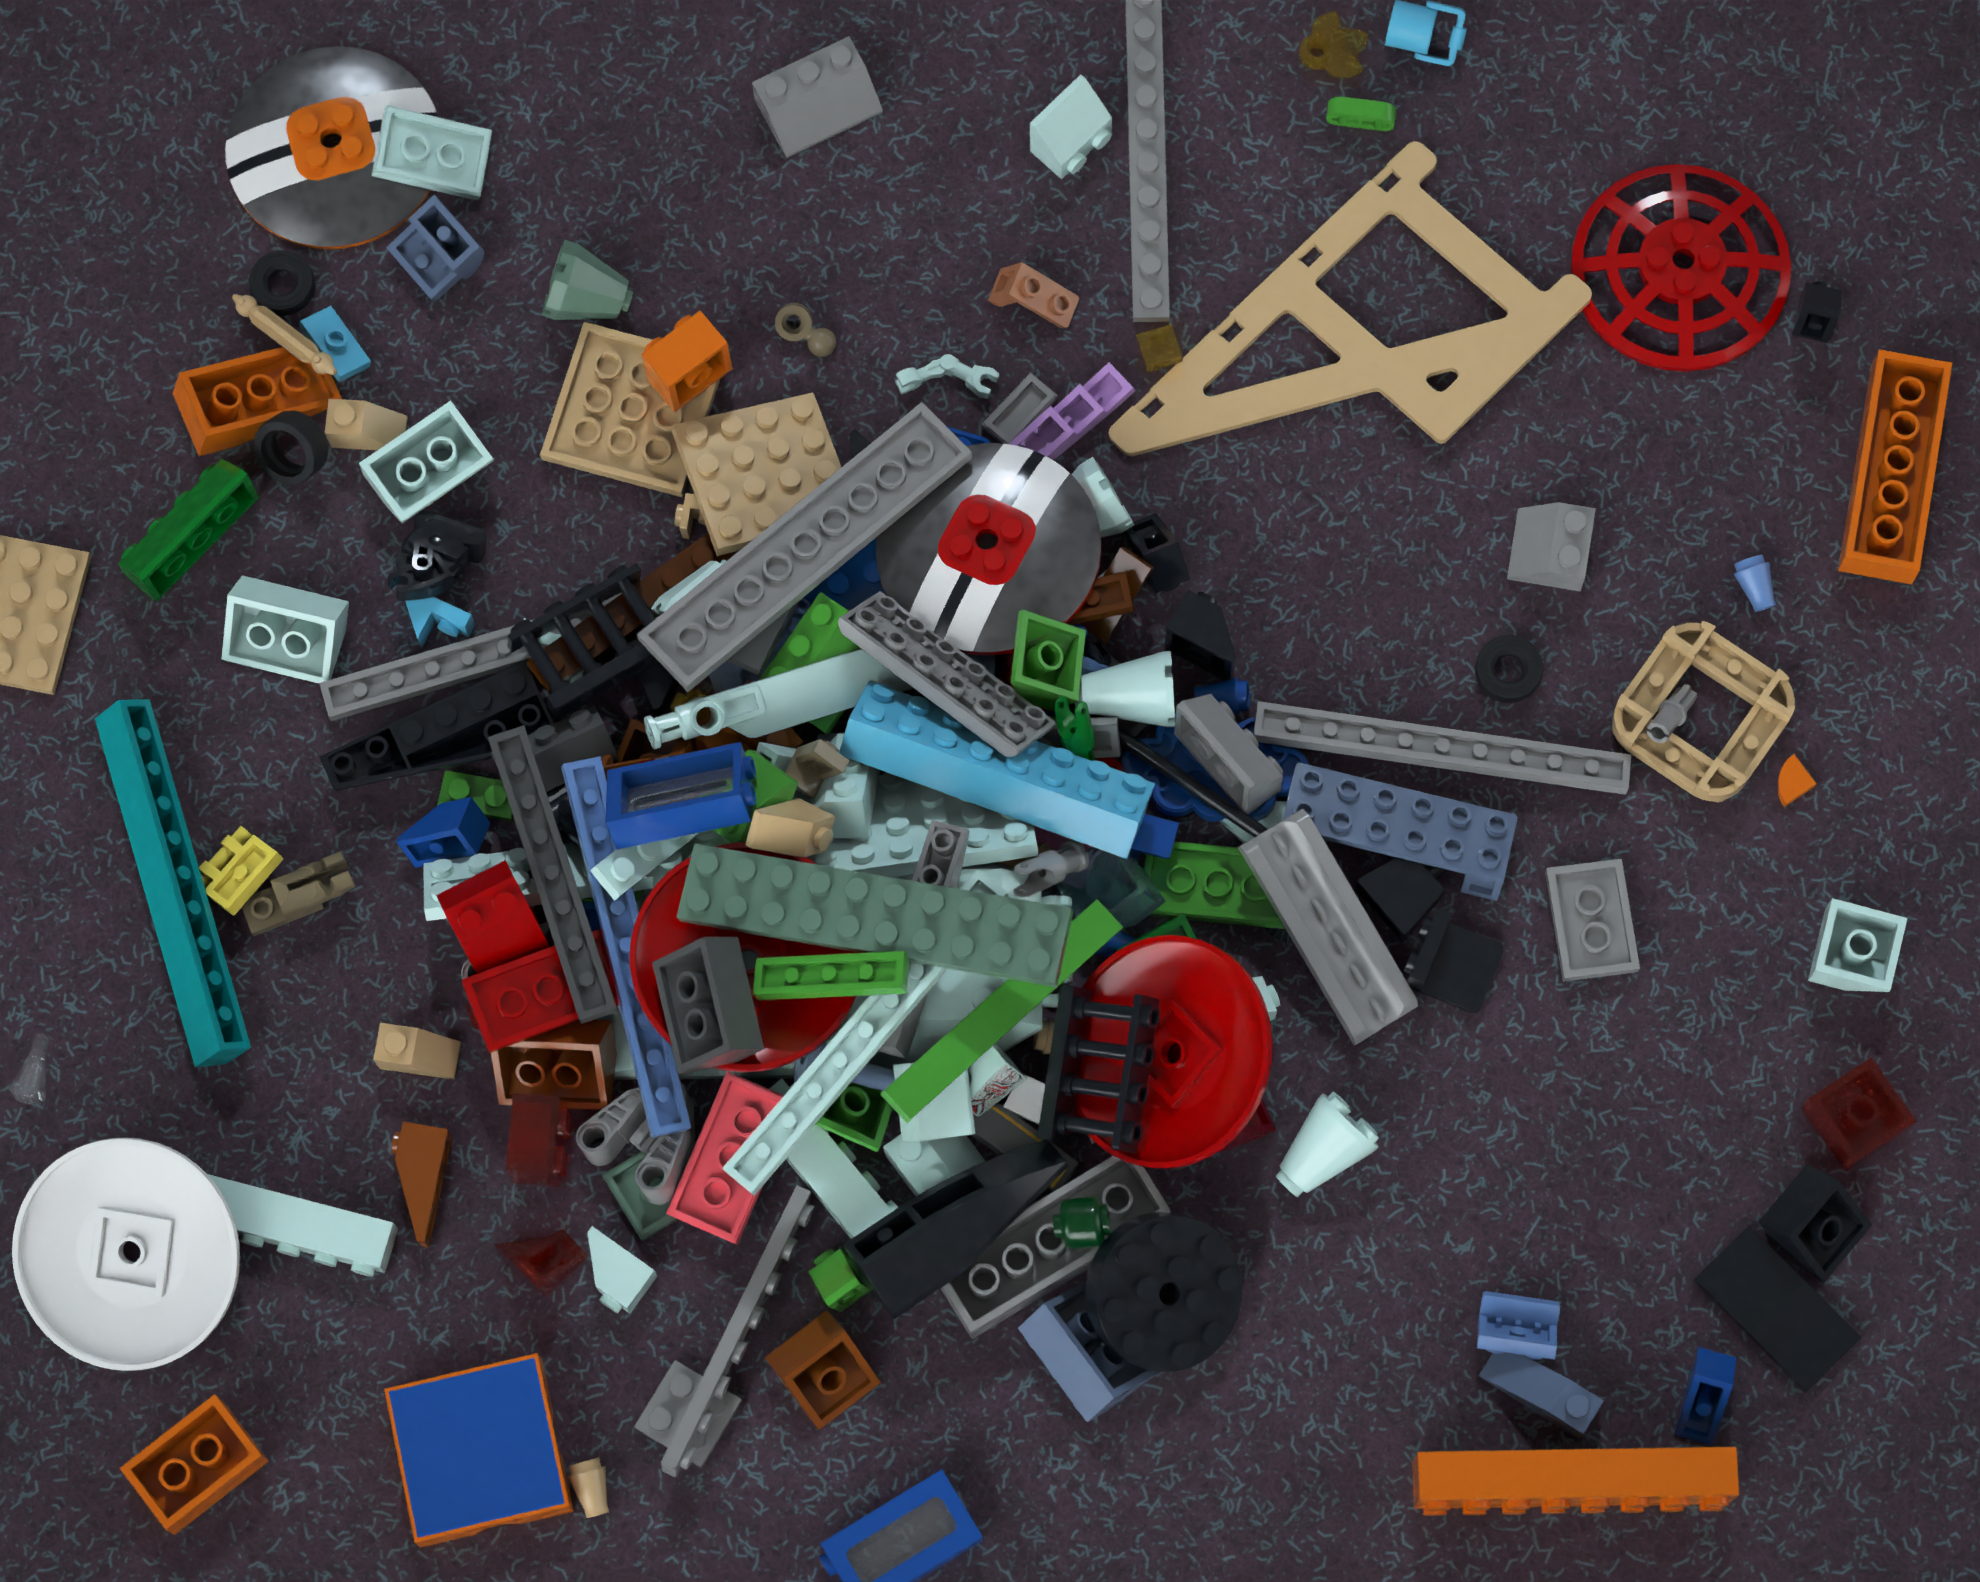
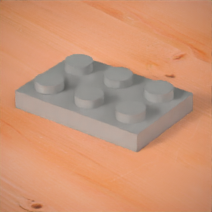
M1622 859L1546 868L1545 875L1563 982L1639 972L1640 965Z

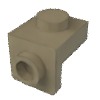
M819 739L798 747L785 773L799 782L796 790L810 799L816 796L825 779L842 774L849 760L839 753L835 745Z

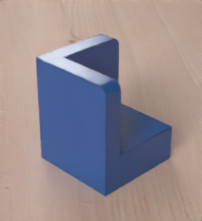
M1145 814L1128 857L1140 859L1141 853L1162 859H1169L1174 841L1178 835L1179 823Z

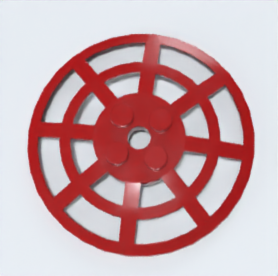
M1672 164L1654 166L1634 172L1615 182L1600 194L1587 210L1578 227L1572 248L1571 274L1577 276L1586 284L1584 273L1607 271V278L1612 291L1625 309L1611 324L1601 316L1592 299L1582 310L1591 327L1606 343L1624 356L1641 364L1662 370L1686 372L1706 370L1729 363L1746 354L1763 340L1775 325L1785 305L1790 287L1791 261L1788 244L1781 225L1770 208L1755 192L1738 180L1719 171L1694 165ZM1670 173L1671 191L1650 195L1632 207L1615 196L1623 188L1641 179ZM1685 173L1716 179L1735 188L1742 195L1728 206L1723 201L1708 194L1689 191L1686 188ZM1673 201L1674 219L1664 221L1657 226L1641 214L1644 210L1654 205ZM1688 201L1705 204L1719 211L1720 214L1708 225L1698 220L1690 219ZM1752 205H1755L1762 212L1771 226L1778 244L1780 256L1759 254L1754 235L1741 217ZM1604 206L1621 218L1617 221L1610 234L1606 255L1583 258L1588 231L1596 215ZM1733 223L1743 237L1747 253L1726 251L1724 242L1719 235L1730 224ZM1629 224L1646 236L1640 252L1618 254L1620 239ZM1678 254L1687 255L1691 258L1693 265L1687 269L1678 268L1673 262V257ZM1727 267L1748 268L1746 283L1737 298L1722 284ZM1638 268L1645 287L1634 299L1624 287L1618 269ZM1759 269L1780 271V283L1775 300L1767 315L1759 323L1745 307L1756 288ZM1711 295L1725 308V310L1712 317L1693 321V304L1702 302ZM1656 297L1667 303L1678 305V321L1661 318L1648 312L1645 308ZM1733 318L1748 333L1741 341L1723 350L1694 356V334L1716 329ZM1635 319L1656 330L1678 334V356L1647 350L1630 342L1621 334Z

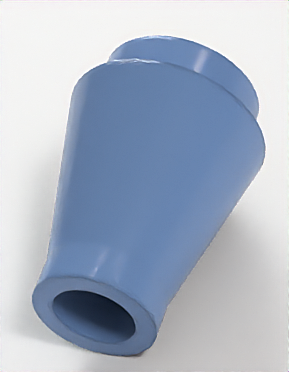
M1763 554L1735 563L1734 566L1737 573L1734 576L1751 602L1755 613L1776 606L1770 563L1765 562Z

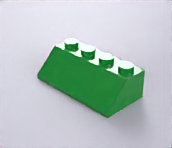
M221 459L216 465L208 466L200 475L199 482L190 491H184L177 497L172 510L164 518H157L149 526L148 534L138 544L134 543L124 551L121 561L118 563L124 575L157 603L259 499L248 474L224 459Z

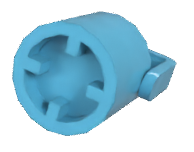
M1395 0L1385 46L1415 52L1414 58L1418 60L1451 66L1456 59L1457 50H1462L1467 32V28L1463 27L1466 13L1462 8L1433 1H1427L1426 6ZM1438 10L1458 15L1456 25H1453L1450 36L1448 59L1428 54Z

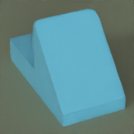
M435 597L405 601L417 639L422 648L435 623H438L437 628L452 637H457L459 633L469 637L476 625L472 614Z

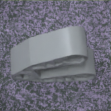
M682 1083L681 1087L691 1124L689 1130L651 1138L640 1089L637 1087L627 1090L584 1122L576 1133V1142L586 1159L596 1166H604L611 1163L629 1142L635 1145L641 1152H646L647 1156L636 1170L635 1179L645 1197L656 1205H663L672 1200L695 1146L694 1104ZM604 1138L600 1146L590 1148L594 1140ZM664 1177L659 1185L649 1187L650 1182L654 1178Z

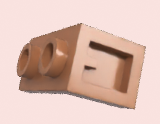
M1021 262L1000 269L988 301L999 307L1017 302L1059 328H1067L1078 304L1079 297Z

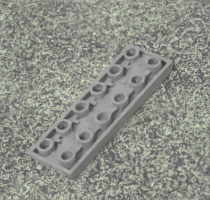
M881 591L842 615L838 620L840 631L845 637L1006 757L1017 756L1037 739L1055 728L1057 724L1042 709L1032 705L1016 693L1011 686L1001 682L989 673L983 665L973 661L957 649L952 642L942 639L928 629L924 621L913 617L908 611L898 605L893 598L886 596Z
M1300 809L1238 847L1353 1045H1357L1418 1007L1413 991L1314 822L1304 809Z

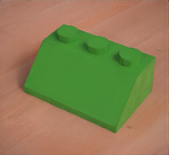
M820 592L759 680L861 649L841 633L838 625L839 618L849 611ZM845 710L808 722L828 735Z

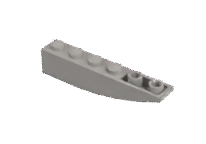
M932 820L912 881L958 888L970 832L969 829ZM927 994L878 1051L907 1059Z

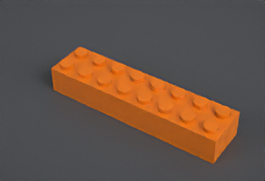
M1737 1447L1417 1452L1412 1461L1414 1509H1423V1515L1425 1516L1447 1515V1511L1450 1508H1462L1463 1515H1484L1486 1510L1490 1508H1502V1514L1518 1515L1525 1514L1526 1509H1530V1507H1541L1543 1514L1565 1513V1509L1570 1508V1506H1581V1513H1603L1605 1508H1609V1506H1620V1510L1623 1513L1644 1512V1508L1649 1507V1505H1660V1512L1684 1511V1507L1699 1504L1700 1511L1713 1512L1722 1511L1723 1506H1729V1503L1739 1495Z

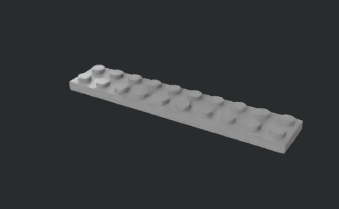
M921 402L637 634L638 640L689 692L972 459V451Z

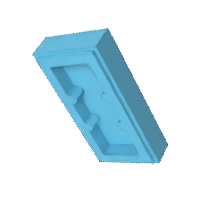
M332 306L300 321L299 328L303 334L317 345L319 352H325L332 357L333 365L337 370V374L334 377L339 383L370 367L371 360Z

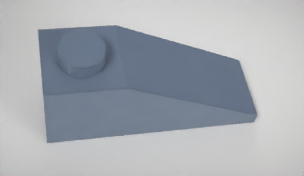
M1506 1352L1502 1354L1493 1353L1479 1374L1480 1378L1578 1440L1582 1437L1604 1402L1572 1380L1524 1355Z

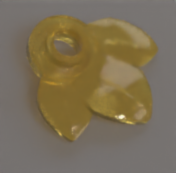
M1336 12L1324 14L1314 21L1311 35L1301 42L1299 47L1300 60L1308 68L1315 70L1324 69L1335 78L1355 77L1363 71L1362 65L1355 57L1363 50L1368 34L1356 29L1340 28V20ZM1320 49L1323 55L1315 57L1311 55L1310 51Z

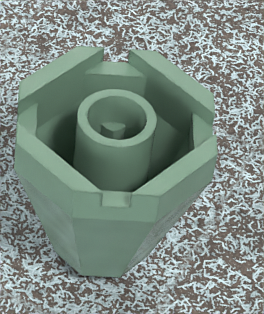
M564 240L551 275L549 295L546 294L541 316L554 320L617 319L620 311H628L633 291L627 290L629 280L581 245Z

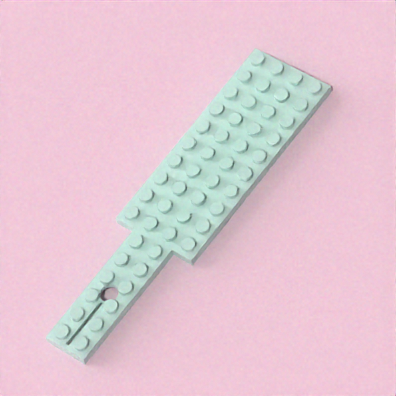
M884 773L879 775L868 838L832 839L825 852L807 856L806 858L817 865L887 877L911 875L915 873L932 820L969 829L970 832L962 867L1038 856L1034 825L896 775ZM715 830L699 832L692 840L633 886V891L654 888L670 870L691 857L694 843L716 847L730 844V842ZM574 842L563 843L581 899L593 897L581 849ZM515 848L505 852L480 853L470 857L449 860L439 859L434 862L423 863L424 912L426 921L447 918L436 895L505 860L528 905H542L534 879H530L527 873L530 866L524 849Z

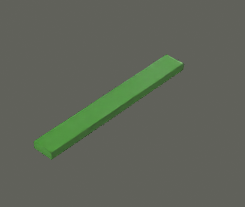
M1098 899L1071 922L1057 987L1123 928ZM1007 979L881 1093V1096L908 1123L1048 997L1056 987Z

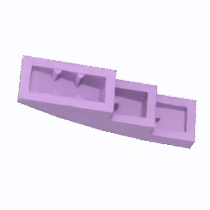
M1108 362L1083 387L1079 384L1054 408L1049 406L1009 444L1028 448L1054 460L1120 406L1135 392V389Z

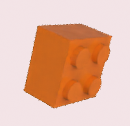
M701 310L693 316L686 315L675 324L673 331L663 338L657 337L647 344L644 352L641 354L648 382L674 413L733 369L727 341Z

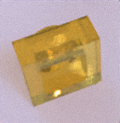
M1172 324L1136 334L1147 372L1183 362Z

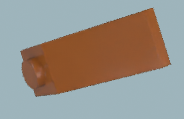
M403 1122L401 1132L395 1131L391 1154L396 1155L395 1161L416 1240L421 1247L429 1248L453 1136L448 1129Z

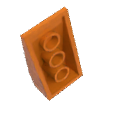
M283 347L180 372L173 390V396L198 456L230 449L254 440L260 426L282 411L295 410L310 417L327 410L328 399H342L331 374L316 373L310 363L300 361Z

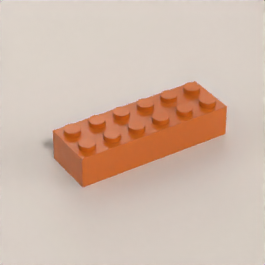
M1878 350L1870 369L1838 571L1912 585L1918 575L1951 376V362Z

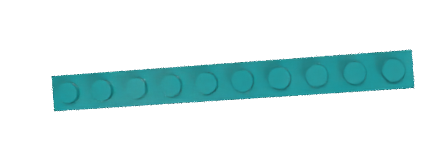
M150 699L118 700L95 718V722L194 1066L224 1065L251 1048Z

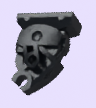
M421 510L414 515V529L406 536L401 545V552L396 559V571L388 575V586L390 589H393L396 585H405L403 587H396V598L398 601L426 599L452 589V579H457L464 573L468 562L480 563L484 558L487 531L426 510Z

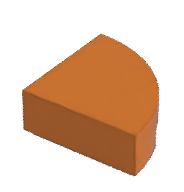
M1795 754L1786 760L1778 777V796L1784 807L1804 795L1817 784Z

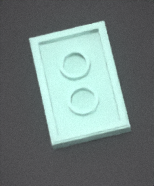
M386 105L381 122L372 176L463 198L479 200L492 130Z

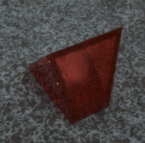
M563 1229L552 1236L494 1244L544 1298L589 1257Z

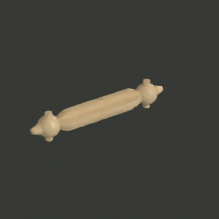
M237 294L232 296L236 304V310L241 316L250 317L254 326L300 361L310 363L316 373L337 374V370L333 365V359L329 354L319 352L315 343L265 306H258L254 297Z

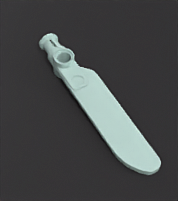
M857 649L707 697L693 698L686 704L674 707V712L656 718H653L651 715L644 717V726L654 750L661 748V743L680 737L688 740L701 735L710 736L726 727L748 738H757L855 707L868 681L887 684L900 692L912 689L913 687L863 649ZM703 707H709L711 711L710 721L703 726H699L696 722L697 712Z

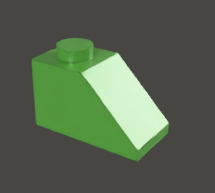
M833 1249L825 1251L813 1261L816 1266L808 1271L828 1307L842 1312L871 1291L856 1272L848 1254L841 1249L836 1252Z

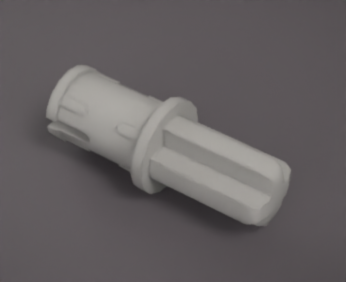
M1684 684L1682 687H1678L1669 700H1664L1659 705L1657 716L1647 726V734L1653 741L1665 743L1675 728L1681 726L1686 721L1687 712L1697 699V693L1691 689L1690 685Z

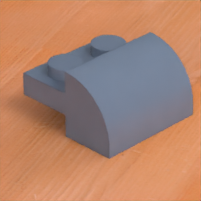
M433 195L408 219L411 225L386 248L432 301L437 302L461 278L467 280L475 273L483 260L484 250L440 199Z

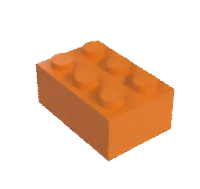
M214 1394L120 1467V1470L165 1530L176 1535L268 1463L269 1460L224 1401Z

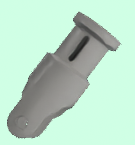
M1071 839L1062 844L1058 850L1044 851L1038 854V856L1031 857L1017 864L1014 867L1015 872L1029 874L1024 884L1013 890V893L1018 897H1028L1063 881L1066 875L1071 872L1079 873L1086 869L1089 864V857L1082 843Z

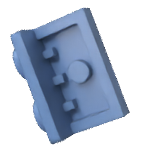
M1489 1291L1483 1292L1477 1325V1348L1485 1349L1494 1354L1506 1352L1525 1355L1531 1359L1547 1358L1555 1360L1560 1303L1552 1300Z

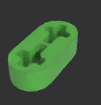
M1334 97L1328 101L1326 120L1332 125L1378 131H1390L1395 126L1396 107L1392 104L1349 97Z

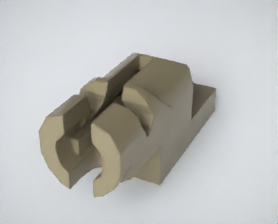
M340 851L322 858L319 862H312L302 866L296 871L271 880L272 887L254 893L242 906L251 934L257 936L324 909V902L339 897L350 889L355 888L354 879L349 871H346L349 867L343 853Z

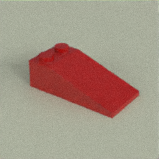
M506 860L436 895L476 974L550 947Z

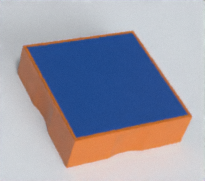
M538 1353L384 1389L414 1543L420 1548L476 1535L485 1529L498 1525L523 1524L574 1512L564 1461L557 1446L553 1427L554 1413L543 1360Z

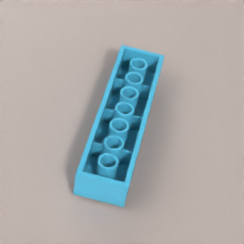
M868 681L849 717L839 751L842 756L1125 859H1127L1139 831L1155 783L1149 782L1137 774H1127L1113 769L1103 762L1091 761L1077 756L1067 749L1055 748L1037 740L1017 756L1006 757L936 704L930 703L923 697L911 696L894 690L887 684Z

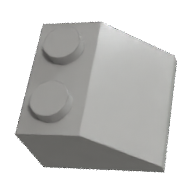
M1560 502L1518 508L1507 579L1581 591L1586 576L1596 508Z

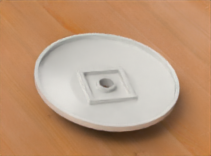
M110 1138L95 1141L68 1152L51 1164L38 1177L28 1191L16 1219L13 1233L12 1259L15 1279L21 1298L33 1320L45 1335L64 1351L84 1362L107 1369L131 1371L150 1369L172 1362L195 1349L215 1330L224 1317L237 1286L240 1267V1247L235 1221L224 1196L208 1174L196 1163L178 1151L157 1142L137 1138ZM127 1241L135 1242L140 1248V1258L136 1262L128 1260L123 1253V1247Z

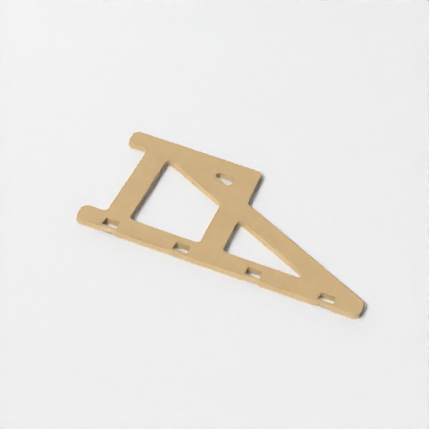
M1410 142L1387 163V166L1372 180H1369L1249 294L1218 327L1208 333L1168 371L1136 405L1127 410L1110 427L1109 439L1125 455L1132 457L1371 392H1380L1437 443L1443 444L1590 303L1592 291L1587 284L1573 274L1563 276L1548 291H1541L1420 187L1421 182L1436 168L1437 159L1434 153L1422 143ZM1394 173L1400 181L1388 192H1385L1379 185L1389 175ZM1392 214L1398 217L1507 312V316L1424 340L1387 348L1320 290L1316 283L1387 215ZM1316 247L1317 251L1322 255L1307 267L1300 260ZM1286 313L1293 315L1340 357L1339 362L1211 397L1204 394V390ZM1237 322L1238 326L1243 330L1232 341L1228 342L1221 335ZM1450 371L1458 376L1442 392L1433 389L1426 381L1431 376ZM1157 397L1163 406L1149 419L1141 411Z

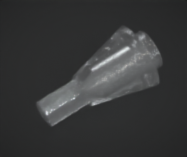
M35 1034L30 1055L26 1057L9 1087V1091L15 1095V1100L21 1103L33 1105L38 1100L46 1099L45 1055L50 1037L46 1034Z

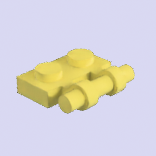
M242 826L232 836L227 835L220 843L222 845L220 850L209 862L205 860L199 867L207 896L233 916L283 861V858L277 851L254 834L251 835Z

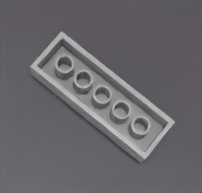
M1115 1156L1110 1157L1027 1207L960 1276L941 1288L942 1292L971 1339H974L1089 1269L1092 1259L1100 1246L1069 1249L1065 1245L1063 1237L1055 1238L1052 1215L1060 1213V1204L1064 1199L1092 1195L1096 1196L1101 1204L1107 1203L1111 1232L1124 1222L1139 1215L1153 1212L1171 1213V1210L1144 1167L1125 1162Z

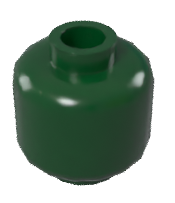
M1096 1196L1064 1199L1060 1204V1213L1052 1215L1055 1238L1063 1237L1064 1243L1069 1249L1100 1246L1105 1240V1235H1111L1107 1203L1101 1204Z

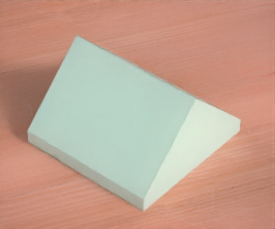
M915 1062L893 1065L895 1080ZM968 1069L911 1121L906 1123L899 1115L902 1142L926 1141L975 1134Z

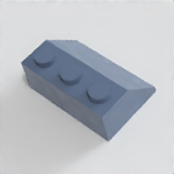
M1085 1281L1045 1302L1018 1329L1027 1340L1029 1346L1036 1352L1050 1371L1051 1376L1058 1382L1072 1401L1076 1410L1080 1412L1086 1422H1089L1111 1409L1158 1373L1119 1358L1101 1342L1090 1323L1087 1313Z

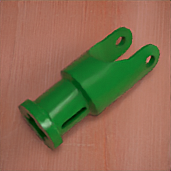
M1060 696L1055 702V714L1061 747L1077 756L1095 761L1093 752L1095 737L1087 703L1084 701L1079 702L1075 707L1074 716L1069 709L1067 698Z

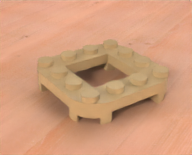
M1708 622L1685 623L1676 627L1672 626L1665 632L1662 640L1625 692L1621 694L1612 716V732L1619 744L1627 752L1693 796L1718 803L1733 797L1745 786L1788 724L1795 710V698L1793 689L1788 682L1790 678L1781 669L1775 672L1714 631L1716 626ZM1690 665L1753 705L1715 760L1674 733L1670 735V738L1665 743H1657L1649 738L1647 734V726L1653 721L1652 719L1658 712L1659 705L1668 698Z

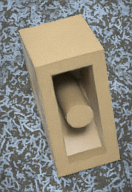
M328 399L325 435L331 448L379 450L406 431L408 417L368 401Z
M800 798L754 810L745 845L752 849L798 857H807L825 852L833 838L832 827L835 816Z
M380 1023L373 1060L378 1068L383 1070L455 1080L461 1042L420 1028Z

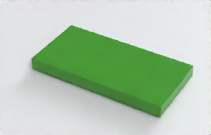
M1174 842L1169 859L1146 854L1138 911L1140 915L1175 918L1184 914L1187 920L1285 929L1238 847Z

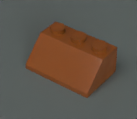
M594 1019L582 1024L578 1020L491 1052L499 1105L602 1110L610 1104L617 1057L612 1020ZM537 1100H541V1101H543V1102L551 1101V1103H532V1102H539V1101H537Z

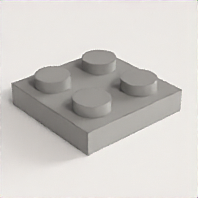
M674 1360L634 1428L668 1448L703 1376ZM726 1391L722 1399L715 1398L709 1410L714 1413L712 1421L705 1434L698 1432L692 1445L697 1448L692 1460L693 1464L700 1468L703 1467L742 1402L740 1398Z

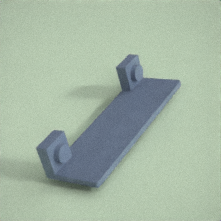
M1297 763L1282 820L1300 809H1304L1311 817L1324 840L1463 873L1465 875L1460 892L1497 901L1504 882L1518 817L1515 814Z

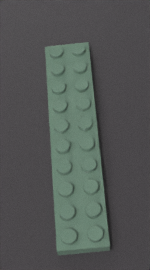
M695 843L677 913V919L680 922L857 953L905 951L908 954L909 962L1056 988L1073 916L1072 909L1068 907Z

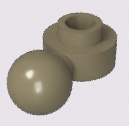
M788 303L778 311L775 318V328L782 338L788 341H799L804 338L807 340L810 352L818 357H826L833 353L837 344L834 333L826 328L815 329L812 327V315L804 305ZM790 315H797L801 320V324L797 327L791 326L788 323V317Z

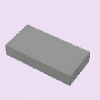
M1030 373L981 424L982 429L999 443L1009 444L1049 406H1052L1058 400V395Z

